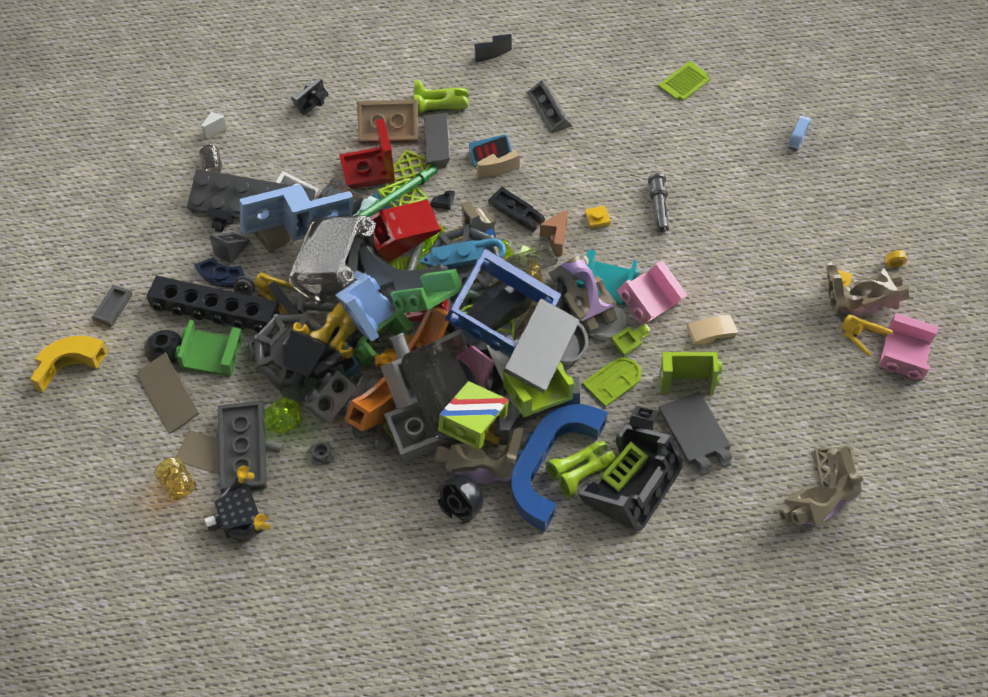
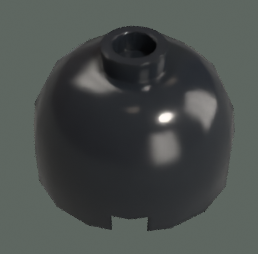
M467 476L451 477L441 483L436 490V494L439 492L440 499L437 500L438 505L443 513L451 519L452 514L462 520L460 524L470 522L482 509L484 499L479 485ZM466 507V509H467L466 512H464V513H457V512L461 511L463 508Z

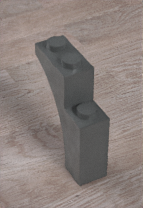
M365 246L359 249L361 254L359 256L360 263L365 269L367 276L369 275L371 278H374L380 286L378 291L395 286L393 291L422 288L423 284L420 276L425 273L448 270V267L442 264L422 270H401L387 263L374 248Z
M572 377L575 384L572 400L526 417L522 416L510 396H502L508 399L509 402L506 418L497 416L496 419H499V422H495V436H500V445H507L512 431L516 428H521L530 420L563 406L580 404L579 377Z

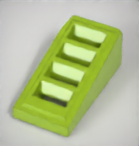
M630 442L603 473L601 478L616 491L620 492L648 462L649 456ZM632 454L639 461L636 463L628 456ZM624 460L633 466L631 470L622 463ZM619 466L627 475L623 476L616 468ZM612 473L621 479V482L617 483L610 475Z

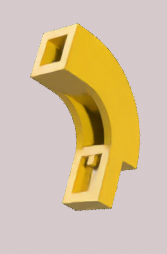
M70 336L49 344L35 357L38 368L33 371L30 379L36 390L44 392L56 373L70 364H84L97 369L108 353L104 341L89 336Z

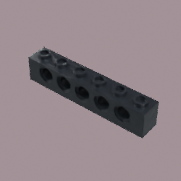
M157 275L146 295L150 307L156 311L166 310L178 316L183 314L189 315L197 320L207 319L219 325L224 323L230 324L235 328H248L257 333L273 319V315H280L277 301Z

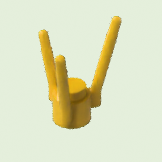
M263 272L258 274L255 279V287L259 289L258 294L268 300H273L268 294V285L272 282L301 290L299 285L274 278Z
M851 314L845 318L841 329L846 331L844 336L849 338L868 356H871V352L853 335H860L864 328L886 336V333L893 334V331L859 319Z

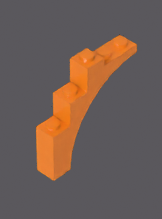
M437 305L426 311L418 330L408 345L410 352L414 353L431 347L434 357L438 358L440 354L438 347L449 322L445 319L447 311ZM385 376L363 395L351 401L344 419L346 422L361 431H365L386 421L384 414L394 411L396 405Z

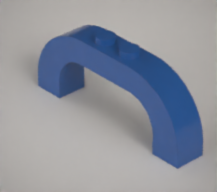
M583 404L563 406L544 417L534 433L530 432L526 439V447L517 454L511 479L513 503L518 513L526 522L545 532L556 513V503L540 496L531 484L555 441L567 433H581L598 440L607 424L608 412Z

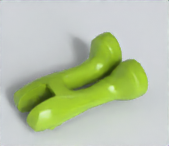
M414 80V100L418 102V114L429 110L453 109L460 111L461 109L468 108L469 100L467 98L469 94L467 89L445 88L429 90L424 88L420 80Z
M599 441L566 458L547 461L546 470L553 480L559 479L561 491L567 498H571L576 494L578 483L582 479L608 467L615 461L616 456L613 451H609L597 458L596 456L604 452L608 447L604 441ZM587 462V464H585V465H583V466H581V467H579V468H577V469H575V470H572V471H570V472H567V471L571 470L573 467H575V466H577V465H579V464H581V463Z

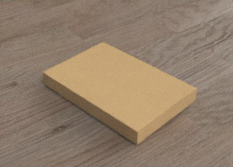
M417 100L357 101L358 142L378 141L376 120L384 119L389 141H418Z

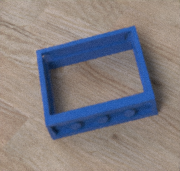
M484 249L445 319L454 327L461 328L468 332L471 337L483 341L491 349L500 351L510 358L516 343L459 310L480 269L537 303L541 298L556 306L561 294Z

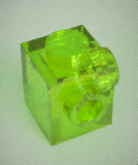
M280 397L264 409L268 430L285 434L302 422L299 402Z

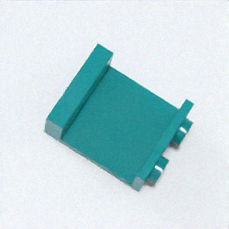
M588 249L586 254L588 258L587 267L591 269L594 278L599 276L606 290L616 303L626 306L617 290L626 281H633L639 277L638 261L633 260L631 269L596 261V251ZM578 280L577 288L580 289L584 288V283Z

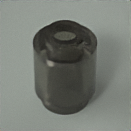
M205 145L201 148L199 156L202 169L220 173L223 164L218 147Z

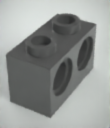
M336 370L327 371L320 377V384L316 389H312L305 397L306 402L303 404L316 417L326 423L332 422L357 389L352 382ZM336 380L339 384L338 390L334 392L332 389V384ZM321 398H323L325 400V406L323 409L320 410L318 407V402Z

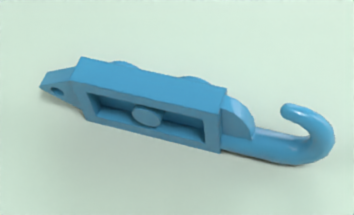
M496 238L475 242L474 240L432 248V251L423 257L420 263L429 267L442 264L448 268L476 263L484 248L498 247L500 252L497 256L502 259L506 248L504 243Z

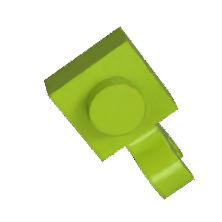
M646 323L634 331L628 326L611 337V342L620 354L625 357L641 347L642 342L640 340L649 336L650 328Z

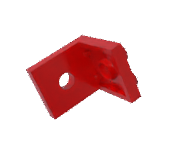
M384 119L376 120L379 147L339 154L346 186L351 189L395 181L392 149ZM363 166L368 167V169L364 171L358 170L360 167Z

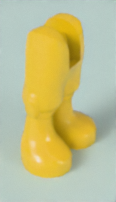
M339 302L334 310L328 313L326 324L320 330L313 331L310 336L328 343L334 329L339 327L338 333L329 343L339 351V344L346 342L347 337L356 331V326Z

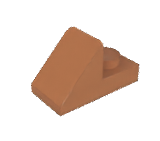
M565 210L540 225V236L551 237L550 247H554V255L562 256L567 228L568 211Z

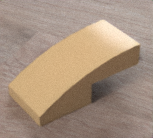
M516 150L499 159L492 154L477 162V175L479 177H491L515 170L520 167V155Z
M730 315L701 319L686 326L693 344L713 343L716 338H732L738 333Z

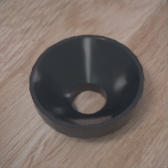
M165 329L154 332L147 338L144 345L147 359L152 362L166 352L172 363L178 360L175 358L176 349L178 346H181L182 338L173 330ZM165 337L168 339L165 345L159 346L156 344L159 338Z

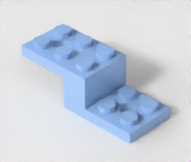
M301 184L242 198L240 199V229L244 235L283 224L293 242L311 237V235H320L350 227L352 224L353 196L348 191L310 201Z
M355 271L350 275L354 283L336 294V297L359 332L370 341H373L379 337L376 332L379 329L377 325L393 315L390 311L392 305L386 296L383 297L381 293L379 294L380 286L374 278H371L369 275L367 276L366 273L362 274L359 271Z

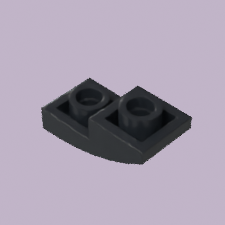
M512 35L492 36V42L474 44L475 61L490 60L512 49Z

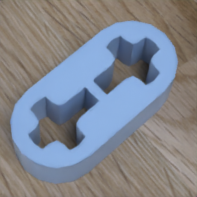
M804 116L799 118L791 136L789 147L799 150L809 128L811 118Z

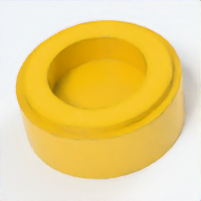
M897 250L886 254L884 260L889 268L901 267L906 264L907 257L904 251Z

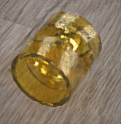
M179 457L165 459L154 470L155 477L172 501L181 500L191 494L196 488L195 480L187 472L185 465Z

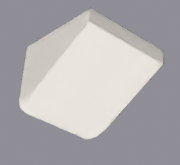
M213 112L208 115L201 125L206 139L227 129L224 116Z

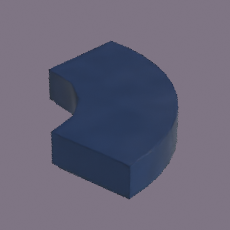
M214 257L194 264L195 269L204 280L220 287L234 288L235 280L240 276H245L241 266H224L218 263Z

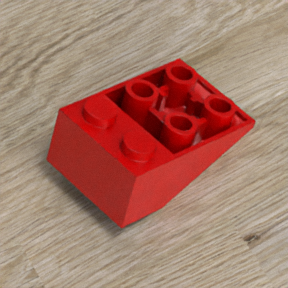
M428 199L384 209L368 218L374 233L376 250L388 263L442 231Z

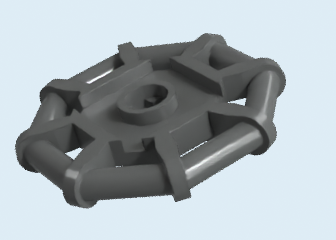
M466 224L465 227L437 234L438 238L428 254L432 251V248L441 247L443 244L446 246L471 241L470 236L478 240L495 238V236L488 235ZM463 236L462 239L450 242V240ZM489 247L491 253L496 256L499 254L497 247ZM475 263L448 268V270L456 269L463 286V282L468 278ZM480 269L476 276L478 282L473 283L469 290L479 291L487 289L494 276L486 273L483 278L481 275L483 270Z
M304 312L303 314L294 315L275 314L273 319L253 337L255 345L254 367L275 383L277 388L296 386L289 382L291 378H286L287 372L293 373L294 370L283 365L282 343L290 334V331L294 329L285 328L284 324L298 322L302 328L307 324L313 331L320 330L322 326L309 316V313ZM278 327L280 331L272 339L268 338L269 334ZM263 345L270 346L271 356L264 358ZM274 363L281 369L280 375L275 373L268 365ZM306 376L302 386H313L316 378Z

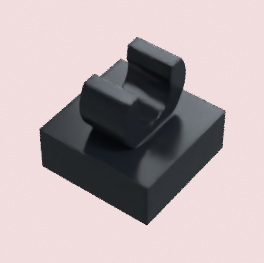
M213 208L208 210L207 216L213 221L212 228L215 231L223 232L225 224L232 225L234 217L229 211Z

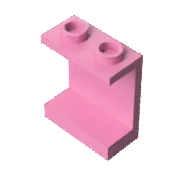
M663 261L658 262L648 272L633 281H626L617 290L621 299L626 303L641 325L648 323L677 305L687 296Z
M895 313L888 325V329L892 330L893 334L886 333L879 367L889 372L908 376L911 379L923 380L930 368L926 364L930 345L937 335L938 327Z

